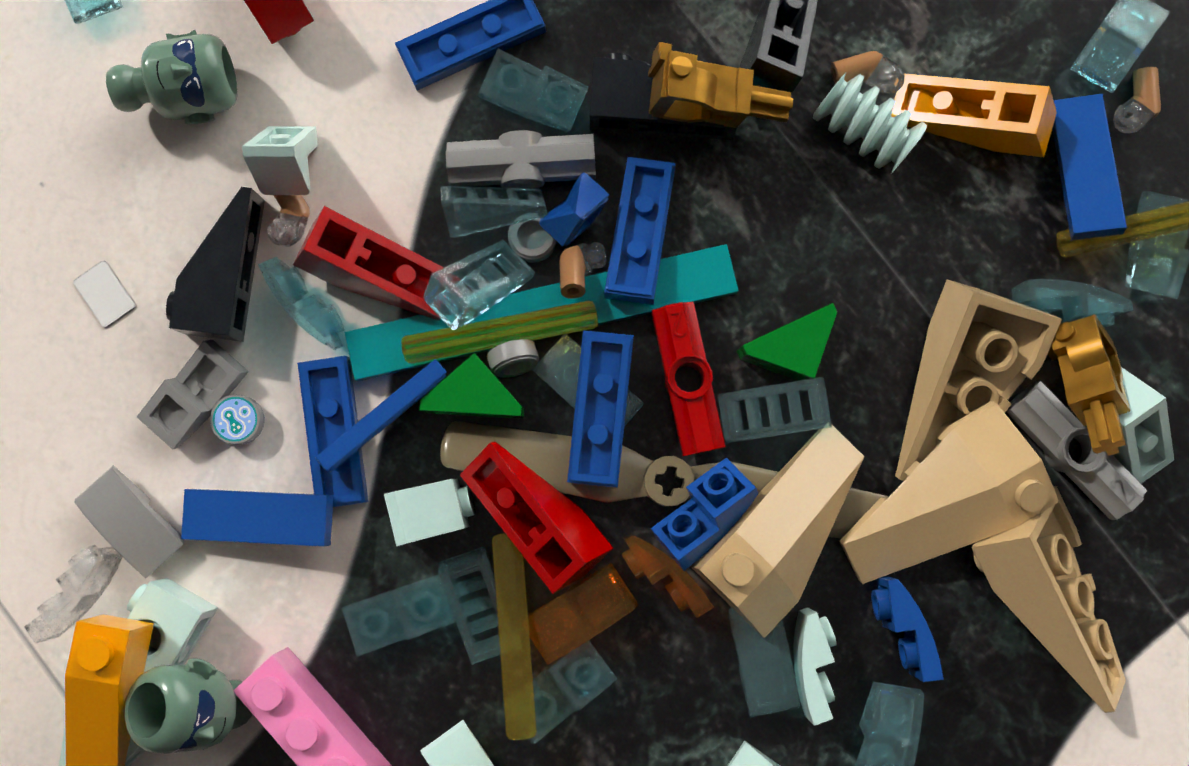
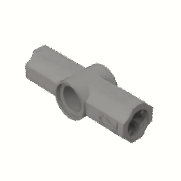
M519 130L503 133L497 140L447 142L446 168L450 187L501 185L509 190H531L544 186L545 182L577 180L583 172L587 173L592 179H596L593 134L542 137L540 133L535 131Z
M1041 381L1031 384L1010 402L1012 405L1006 413L1044 451L1045 460L1049 466L1056 471L1065 473L1110 520H1118L1123 515L1132 512L1144 500L1143 497L1147 490L1113 455H1108L1106 451L1098 454L1093 452L1087 427L1083 426L1072 412ZM1073 438L1079 442L1082 449L1078 462L1072 460L1069 455V443Z

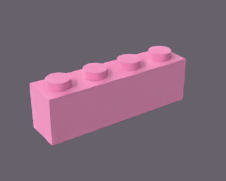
M289 647L273 654L234 689L236 696L297 766H392Z

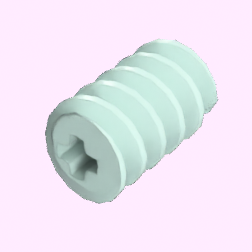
M845 73L816 109L813 119L820 121L831 114L832 118L828 128L831 133H835L844 126H847L848 129L843 142L850 145L859 138H862L863 142L859 154L865 157L877 149L879 153L874 166L880 169L892 161L895 163L892 174L924 135L927 125L921 122L911 129H907L911 116L908 110L893 118L891 114L896 102L894 99L889 98L877 106L875 103L880 89L874 86L862 94L860 89L864 76L859 74L846 82L844 80Z

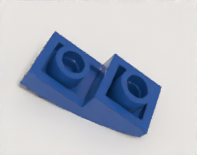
M727 457L689 484L686 488L691 499L651 528L656 539L683 571L699 560L728 533L759 494L757 488Z
M888 576L876 579L878 589L872 590L871 593L873 612L878 621L882 620L883 627L894 632L904 631V638H899L898 641L899 656L903 668L909 669V674L922 682L944 680L935 641L920 608L910 593L898 579Z

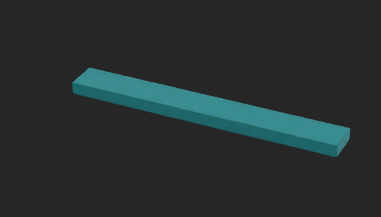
M725 244L661 259L654 305L605 298L604 290L608 272L586 276V292L582 297L575 299L563 297L560 283L447 308L440 320L417 315L344 332L354 379L356 381H363L427 366L434 359L440 363L471 356L473 353H484L500 344L513 340L528 339L535 341L652 314V310L669 304L692 301L695 304L737 294L739 290L728 246Z

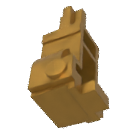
M659 42L653 51L652 65L648 72V77L653 78L649 114H652V117L681 122L704 121L737 128L747 116L779 122L788 121L789 111L793 108L791 92L754 86V70L697 61L698 55L671 50L672 44Z
M1095 314L1072 322H1063L1058 327L1048 351V356L1052 361L1056 359L1059 361L1068 406L1083 426L1087 425L1092 450L1095 454L1104 451L1108 455L1119 453L1118 447L1126 445L1118 415L1130 412V407L1122 382L1123 374L1116 347Z

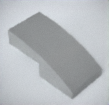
M205 340L175 378L163 381L137 415V418L170 448L176 449L211 416L215 404L222 398L229 396L249 371L214 340Z
M113 465L81 493L74 503L105 540L146 579L184 544L185 539H181V534L148 505L150 498Z

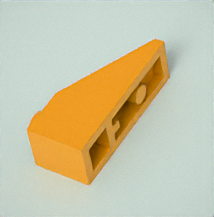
M902 73L891 116L894 118L903 111L908 110L911 113L908 127L912 128L923 122L927 125L925 132L994 152L1044 157L1057 110L1050 86Z
M104 614L76 621L65 673L66 766H125L131 738L127 731L124 717L125 702L131 686L144 673L154 623Z

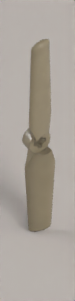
M453 421L444 432L440 448L441 462L445 467L464 471L489 443L496 441L561 493L607 503L647 496L654 503L661 506H676L689 501L691 497L686 487L720 463L690 467L684 460L675 456H664L652 461L622 445L618 488L567 482L572 436ZM732 462L757 488L758 493L778 473L773 470ZM667 467L674 469V477L682 479L681 488L672 489L670 496L663 495V487L655 484V476L665 474ZM850 488L828 537L842 539L881 497L888 498V496Z

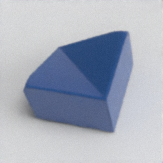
M583 172L578 177L566 199L541 218L539 224L562 247L564 245L567 246L594 223L609 200V194L587 173Z

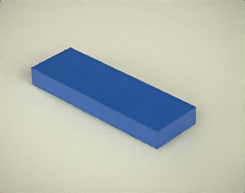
M488 0L395 42V45L418 91L546 32V27L533 0Z
M1103 94L1054 100L1057 114L1052 130L1071 240L1124 234L1127 224Z
M633 157L627 158L604 290L605 298L654 305L676 163Z
M583 330L567 479L569 483L618 488L634 335Z
M339 356L297 363L314 494L334 495L333 507L369 502L362 448L331 473L326 472L315 459L319 453L358 422L350 357Z
M434 359L315 457L316 461L326 472L331 473L443 381L447 371Z
M184 489L181 539L331 546L334 495Z

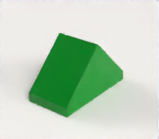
M834 303L742 345L737 350L740 360L804 383L815 379L837 315Z
M475 353L420 400V411L428 414L524 419V408Z

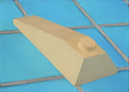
M947 279L928 327L895 476L899 480L904 481L908 477L904 472L915 461L921 463L940 443L937 439L938 436L949 425L983 405L993 401L1005 413L1012 405L1008 401L1024 379L1027 377L1032 380L1043 366L1062 319L996 294Z
M990 401L949 425L938 436L937 439L940 443L921 463L915 461L904 472L908 477L888 498L881 497L839 541L858 580L862 584L1016 528L1060 502L1042 459L997 403Z
M829 421L809 439L759 492L750 507L728 533L690 566L762 638H765L799 602L865 457Z
M1053 486L1060 502L1016 528L975 542L972 546L973 558L977 568L984 572L992 590L1095 703L1105 713L1115 712L1126 680L1108 624L1104 619L1096 620L1094 615L1095 605L1092 592L1096 590L1092 574L1081 575L1073 547L1082 545L1077 528L1057 486Z

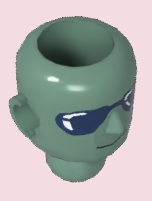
M196 30L183 35L168 33L166 34L167 40L151 43L142 54L141 67L134 68L125 64L115 65L106 73L108 94L114 107L118 110L132 112L140 109L145 103L151 102L154 109L164 118L170 120L184 119L185 124H201L215 120L214 114L229 110L234 106L238 95L233 63L225 44L217 36L197 34Z
M192 658L187 661L186 665H160L141 674L133 683L128 693L124 717L127 731L135 744L150 753L169 754L204 750L222 742L231 729H237L246 724L253 714L234 693V689L243 681L228 680L225 674L209 662Z

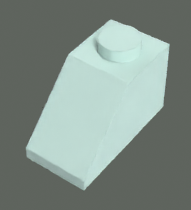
M1121 367L1123 374L1122 382L1130 412L1118 415L1126 445L1118 447L1119 453L1113 456L1142 484L1174 461L1166 397Z
M458 479L443 480L384 494L396 546L470 527L468 517L475 515L468 486L460 488Z

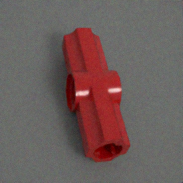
M694 301L669 304L652 310L653 323L665 373V387L670 396L682 456L725 448L712 387V370L706 360ZM681 367L694 368L701 377L699 389L694 392L681 390L675 381L676 371Z

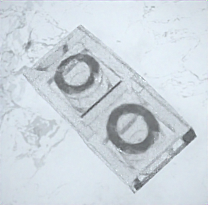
M92 545L80 551L68 561L71 568L56 578L64 592L56 594L37 608L40 616L24 626L35 644L61 636L96 603L111 582L122 560V556L113 547L97 548L96 545Z

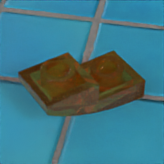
M634 534L624 538L630 549L623 552L622 556L636 579L646 574L653 585L669 575L673 581L666 585L665 588L680 612H683L690 608L696 618L714 608L693 578L686 571H683L662 550Z
M609 563L572 585L566 593L528 614L520 623L547 665L625 617L636 609L639 604L613 564Z

